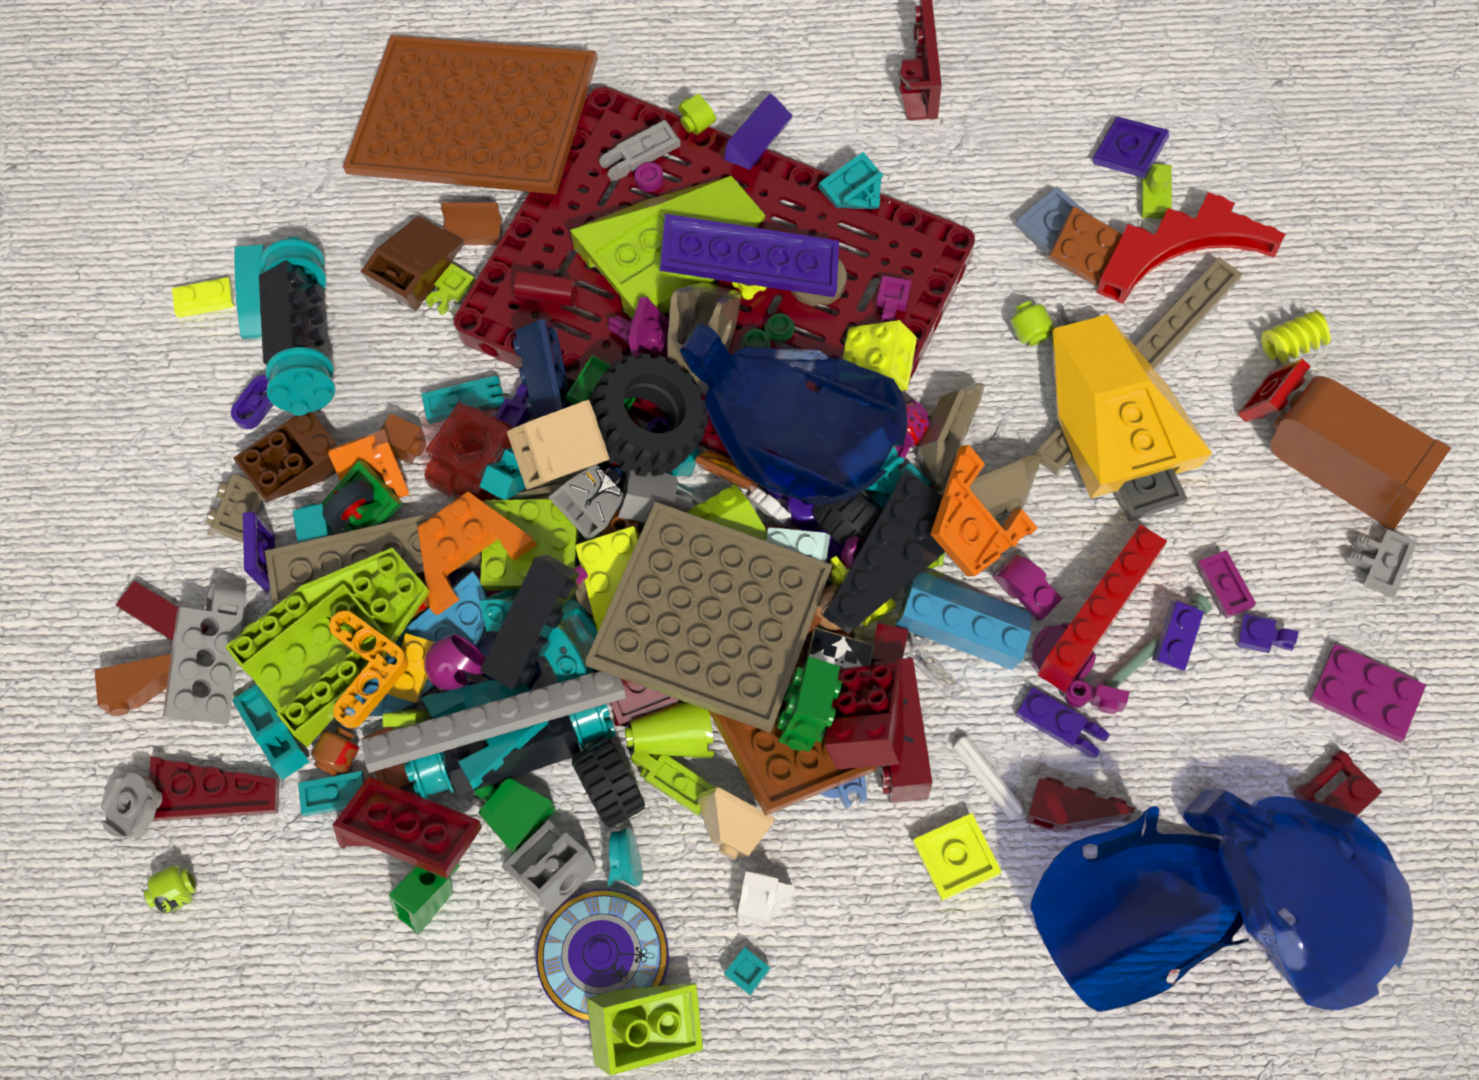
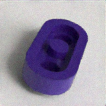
M266 375L255 377L231 408L232 419L242 429L257 427L273 407L268 396H262L263 392L267 391V384L269 382ZM253 414L250 418L245 419L246 415Z

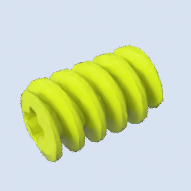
M1318 310L1306 313L1303 317L1294 318L1293 321H1287L1283 325L1275 326L1272 330L1263 331L1261 335L1262 347L1267 357L1271 360H1275L1277 357L1282 363L1288 362L1289 356L1295 359L1299 356V352L1307 354L1310 348L1316 350L1319 349L1320 343L1325 346L1330 344L1331 341L1327 321Z

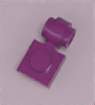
M1074 680L1064 693L1066 702L1072 707L1080 708L1090 701L1092 706H1096L1099 711L1108 714L1122 713L1129 697V691L1100 684L1097 687H1093L1083 680ZM1077 691L1081 693L1082 696H1077L1074 692Z

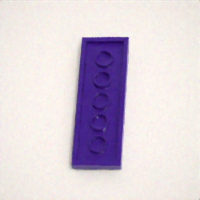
M665 214L659 271L835 297L837 292L839 241Z

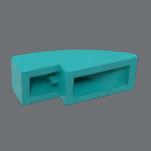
M263 244L234 247L236 304L240 337L242 339L262 337L259 275L264 270L260 267V257L265 250Z
M512 447L505 449L500 461L487 465L479 486L503 500L515 496L526 488Z
M257 684L232 699L254 740L261 747L271 767L282 780L310 762L296 738L276 714L277 710Z

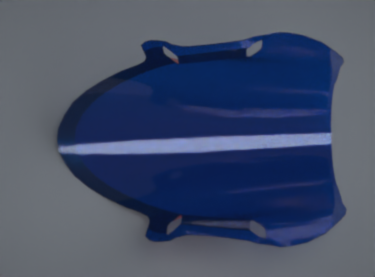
M1152 806L1145 810L1137 820L1127 825L1100 834L1090 835L1066 846L1044 872L1032 897L1030 908L1036 927L1049 954L1064 979L1078 997L1096 1012L1121 1008L1165 992L1191 968L1220 949L1249 941V938L1232 940L1249 915L1256 895L1254 869L1242 852L1222 840L1207 836L1159 833L1157 831V823L1160 809L1157 806ZM1146 819V828L1144 834L1142 835V829ZM1088 844L1097 845V857L1085 858L1083 856V847ZM1179 971L1173 983L1167 982L1169 975Z

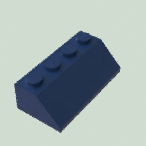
M543 319L516 329L517 338L513 339V344L517 356L521 355L523 367L519 368L522 384L527 385L529 396L525 398L528 413L533 414L535 420L572 406V403L565 400L569 392V386L556 325Z

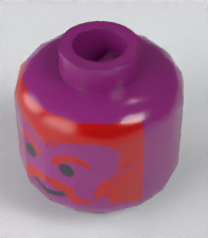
M913 402L899 404L885 422V430L893 445L899 448L903 446L907 448L915 447L930 426L926 410Z

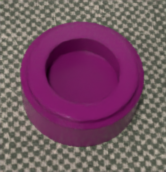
M646 162L637 167L635 170V182L639 189L652 192L662 186L664 181L663 171L658 164Z

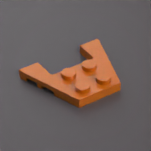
M961 445L958 449L931 535L963 573L970 577L978 575L1001 557L1000 554L1009 547H1015L1019 544L1017 541L1025 535L1032 534L1038 527L1023 509H1014L1004 525L1000 526L970 490V485L985 463L970 445Z
M466 492L418 526L426 586L430 591L428 600L431 611L438 616L460 600L448 579V575L496 540H500L508 555L514 561L537 545L536 541L470 492Z

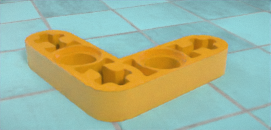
M341 611L336 613L330 620V632L341 643L366 660L368 664L334 705L333 713L336 720L344 727L356 728L367 719L406 671L409 660L399 646L349 611ZM343 623L349 624L357 632L354 637L348 631L340 628ZM376 637V645L373 649L369 651L361 649L364 639ZM383 651L392 658H396L398 660L395 665L388 664L381 656ZM370 679H378L379 686L377 690L371 694L364 693L365 683ZM357 694L366 701L364 704L355 698ZM348 707L356 712L352 717L345 713Z

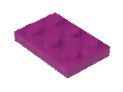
M1335 643L1309 701L1401 743L1406 737L1426 684Z

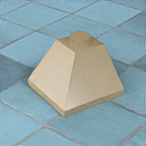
M719 787L701 792L697 798L711 843L720 847L719 853L733 860H736L737 857L749 856L775 820V817L771 815L765 816L762 810Z

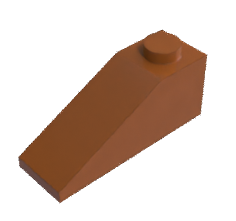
M171 654L96 669L97 705L113 716L125 715L129 713V710L143 706L166 689Z

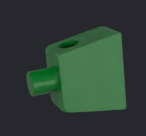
M511 778L505 779L499 788L491 784L476 789L474 792L478 798L485 802L479 810V815L512 854L536 833L556 810L553 802Z
M456 865L448 879L416 866L388 895L394 916L419 935L452 895L453 889L450 877L457 871L460 865Z

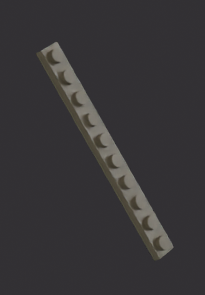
M1219 257L1138 342L1135 347L1155 370L1238 283L1242 273ZM1061 425L1035 451H1040L1043 455L1040 464L1056 476L1074 458Z

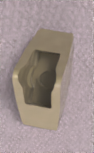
M701 282L677 289L672 294L668 330V362L671 364L676 362L681 365L680 369L684 373L689 372L695 378L693 383L696 386L700 385L704 395H706L718 377L730 350L738 319L741 292Z

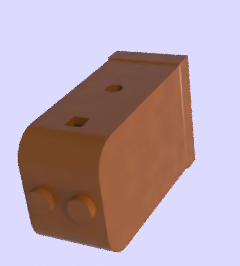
M1325 376L1314 377L1304 391L1298 390L1289 402L1291 409L1288 413L1282 411L1272 427L1277 430L1270 442L1272 452L1282 462L1394 531L1451 450L1450 446L1440 440L1433 439L1344 385Z

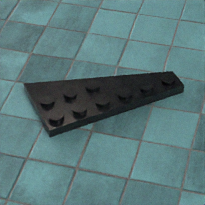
M905 470L899 476L822 616L849 634L945 553L944 549L931 535L943 496Z

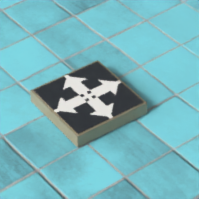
M815 627L810 634L805 662L810 656L840 666V668L869 666L871 664L874 644Z

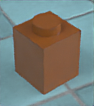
M390 414L380 430H386L396 457L411 465L416 456H421L426 447V439L422 428L394 414Z

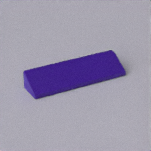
M769 93L727 143L724 160L746 169H751L792 120L793 115L773 94Z

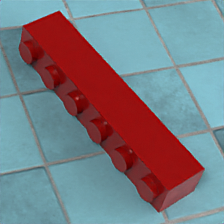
M1140 524L1046 657L1038 674L1039 677L1064 693L1067 691L1159 558L1167 543L1166 539Z

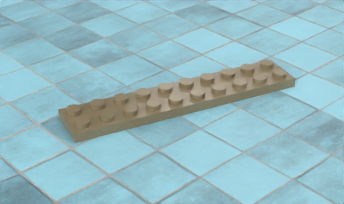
M566 482L520 492L507 500L549 499L548 497ZM498 497V498L489 499V500H503V499H501V498ZM439 511L266 550L265 556L273 607L300 586L392 547L416 575L425 577L418 526ZM482 551L457 569L481 564Z

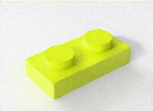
M229 277L172 288L174 313L178 318L234 307L232 282Z

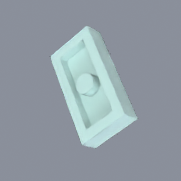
M768 527L767 542L826 562L830 540L829 534Z

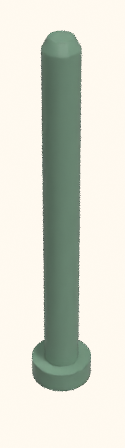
M1196 593L1191 598L1192 604L1190 606L1204 611L1203 615L1212 610L1211 603L1202 594ZM1161 632L1103 682V685L1112 688L1118 687L1152 657Z

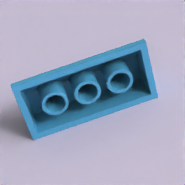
M921 572L908 584L895 627L909 629L908 632L924 638L927 637L935 642L1013 670L1023 660L1031 634V612Z

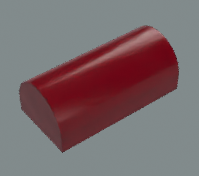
M518 271L515 275L513 293L515 299L573 307L578 290L573 279Z

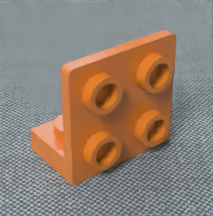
M385 429L328 450L340 481L358 460H364L391 490H395L398 498L409 495L406 478Z

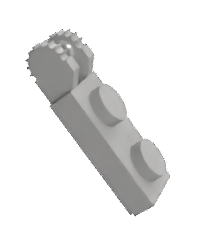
M664 120L617 144L616 148L600 157L599 163L604 168L617 164L611 167L608 172L611 181H616L627 176L630 170L631 172L636 170L639 165L651 162L680 147V140L667 121Z

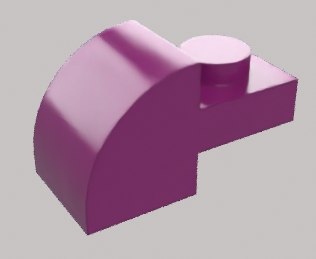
M1020 555L1011 556L992 576L1012 599L1017 598L1037 621L1043 620L1063 599L1045 580L1047 574L1035 563Z

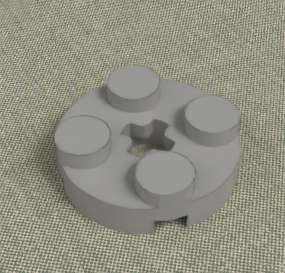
M130 772L126 773L128 776L124 778H116L107 788L101 803V810L106 811V821L102 820L104 829L113 836L125 839H138L146 834L156 809L162 803V793L156 790L155 784L149 777ZM129 801H131L130 808L127 806Z

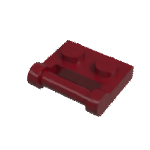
M1340 749L1331 756V761L1305 785H1299L1293 791L1295 798L1334 837L1382 793L1353 763L1351 757ZM1341 770L1348 778L1319 803L1314 795Z

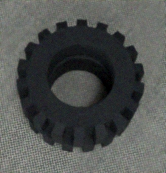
M604 738L572 756V766L604 825L612 828L645 809L643 796L626 763L611 740Z

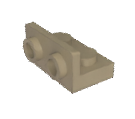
M232 474L228 482L222 480L216 497L221 499L217 509L211 507L205 524L210 525L208 535L213 536L215 533L243 543V513L254 512L257 514L263 498L250 480Z

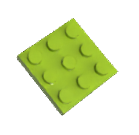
M550 499L485 500L486 505L530 535L537 543L534 548L515 561L508 555L499 539L482 550L480 583L485 591L519 590L534 558L548 554L572 569L576 567L577 550L575 545H577L578 529Z

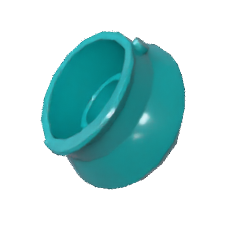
M629 827L623 828L621 831H613L610 834V874L608 887L615 881H625L634 887H638L642 883L643 870L634 831Z

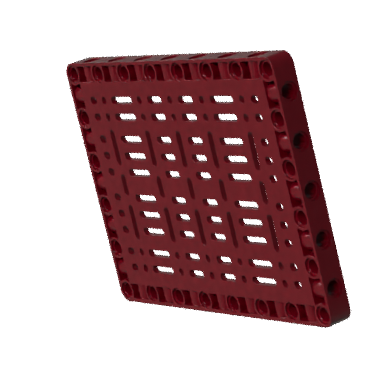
M608 87L594 89L584 103L557 194L530 192L455 314L453 321L459 340L467 347L514 367L521 368L523 367L521 355L517 356L513 344V339L517 338L516 329L545 319L551 323L555 321L588 334L591 336V339L584 340L557 328L569 390L592 354L612 365L616 361L621 362L624 352H631L630 346L620 336L608 329L610 317L620 316L629 322L631 321L627 313L623 312L621 297L603 275L585 268L587 264L578 253H576L563 278L573 279L575 283L582 281L615 295L613 299H607L576 286L578 293L573 307L601 318L600 322H593L562 309V305L515 299L513 293L514 280L518 271L556 276L568 254L573 250L576 251L572 241L571 229L584 225L591 219L596 220L622 210L620 208L621 205L632 206L648 200L629 191L631 188L639 189L635 182V170L632 172L630 170L627 176L619 180L603 207H599L598 203L611 183L608 172L611 167L617 165L604 168L599 163V159L604 155L601 153L603 150L610 151L616 148L617 144L665 120L679 138L681 145L667 154L689 162L691 165L683 166L663 157L651 161L658 164L664 173L679 178L682 181L675 183L664 178L663 184L659 189L646 193L659 197L732 176L735 181L748 186L743 190L765 214V219L757 228L809 236L811 232H815L817 235L814 237L838 240L842 244L869 254V257L864 258L839 248L838 259L844 264L846 273L856 276L857 280L852 281L846 278L844 293L848 294V297H840L832 304L824 305L838 311L839 314L836 316L799 302L789 290L767 287L766 290L758 291L752 299L747 300L742 297V292L738 288L733 287L732 282L720 280L717 286L741 292L740 304L749 307L751 311L743 312L739 310L737 324L742 328L735 330L731 343L732 346L718 377L706 395L703 394L701 397L702 400L705 399L707 401L708 411L705 415L709 419L708 426L704 430L705 434L698 444L699 446L718 452L762 473L769 467L794 479L795 487L797 488L812 486L821 490L829 482L844 478L835 460L833 467L829 468L827 465L825 471L821 473L819 468H815V473H810V468L806 467L805 471L800 470V464L795 466L792 462L788 464L778 462L782 458H789L787 433L789 429L791 430V425L780 426L756 422L754 420L755 411L741 405H737L736 408L728 405L721 398L723 393L718 386L720 379L731 364L742 362L741 359L744 352L741 347V341L748 331L761 327L765 329L767 320L775 314L782 313L793 320L795 327L822 337L825 341L819 343L794 332L791 339L782 343L811 354L816 359L810 361L774 346L775 342L771 340L770 351L761 358H750L748 363L755 366L762 373L761 379L764 367L769 366L764 363L767 359L780 364H791L797 371L806 374L805 378H800L791 424L794 421L799 423V417L804 416L805 420H807L808 414L814 413V419H818L819 414H823L825 421H827L826 416L830 414L838 417L839 420L833 422V426L838 424L840 428L839 433H842L840 456L866 438L859 436V433L868 432L871 434L878 428H885V422L899 405L906 391H896L894 388L884 387L883 385L888 384V382L883 377L842 382L839 379L845 345L841 344L840 340L849 325L857 327L882 323L883 314L880 311L884 308L876 306L882 276L911 280L906 311L897 310L895 321L900 320L919 338L916 340L910 383L972 259L975 244L974 233L965 226L880 194L878 209L836 208L818 188L819 183L831 175L829 173L770 150H766L751 169H746L724 160L727 143L732 137L731 135L711 127L706 128L698 135L693 132L688 133L681 124L680 118L682 116ZM618 134L622 137L619 139H615L611 137V135ZM704 170L710 171L708 174L702 173ZM593 171L598 173L599 175L597 177H592L588 175V173ZM580 188L588 189L589 192L581 193L578 190ZM765 192L767 196L762 197L759 194ZM785 200L806 210L800 212L779 202ZM574 204L579 206V209L572 210L568 207L569 205ZM823 215L826 218L824 220L818 219V216ZM777 217L795 224L797 227L791 229L770 219ZM839 223H844L846 225H849L851 227L878 237V239L874 241L865 238L863 236L840 228L837 225ZM555 230L563 231L564 234L558 236L553 234V232ZM896 244L898 247L891 248L890 245ZM545 247H551L554 249V251L548 253L543 251V249ZM917 252L920 253L922 256L920 258H916L910 255V253ZM882 261H887V262H889V264H888V265H882L881 262H882ZM541 264L544 268L538 270L533 268V265ZM908 269L912 271L913 274L907 275L902 273L901 270ZM873 278L880 279L865 311L859 312L857 307ZM933 290H939V291H941L942 293H938V294H937V293H933L932 291H933ZM781 295L783 299L776 312L772 315L767 314V310L774 297ZM511 304L519 305L520 308L518 310L510 309L509 306ZM670 311L665 313L664 316L670 317ZM533 314H540L538 318H532ZM471 325H474V326H475V327H473V328H471V329H466L468 326H471ZM605 343L611 344L609 348H603ZM832 358H838L839 362L824 391L816 393L815 388L829 361ZM570 369H578L574 373H567ZM845 390L851 393V396H841L839 391ZM759 393L752 404L757 405ZM636 398L629 410L634 418L645 423H649L652 419L658 417L666 418L659 407L642 398ZM807 406H812L814 410L807 411L805 408ZM729 435H734L738 437L734 441H728L724 439ZM809 435L803 440L802 444L808 451L819 452L825 448L826 441L819 439L817 435Z

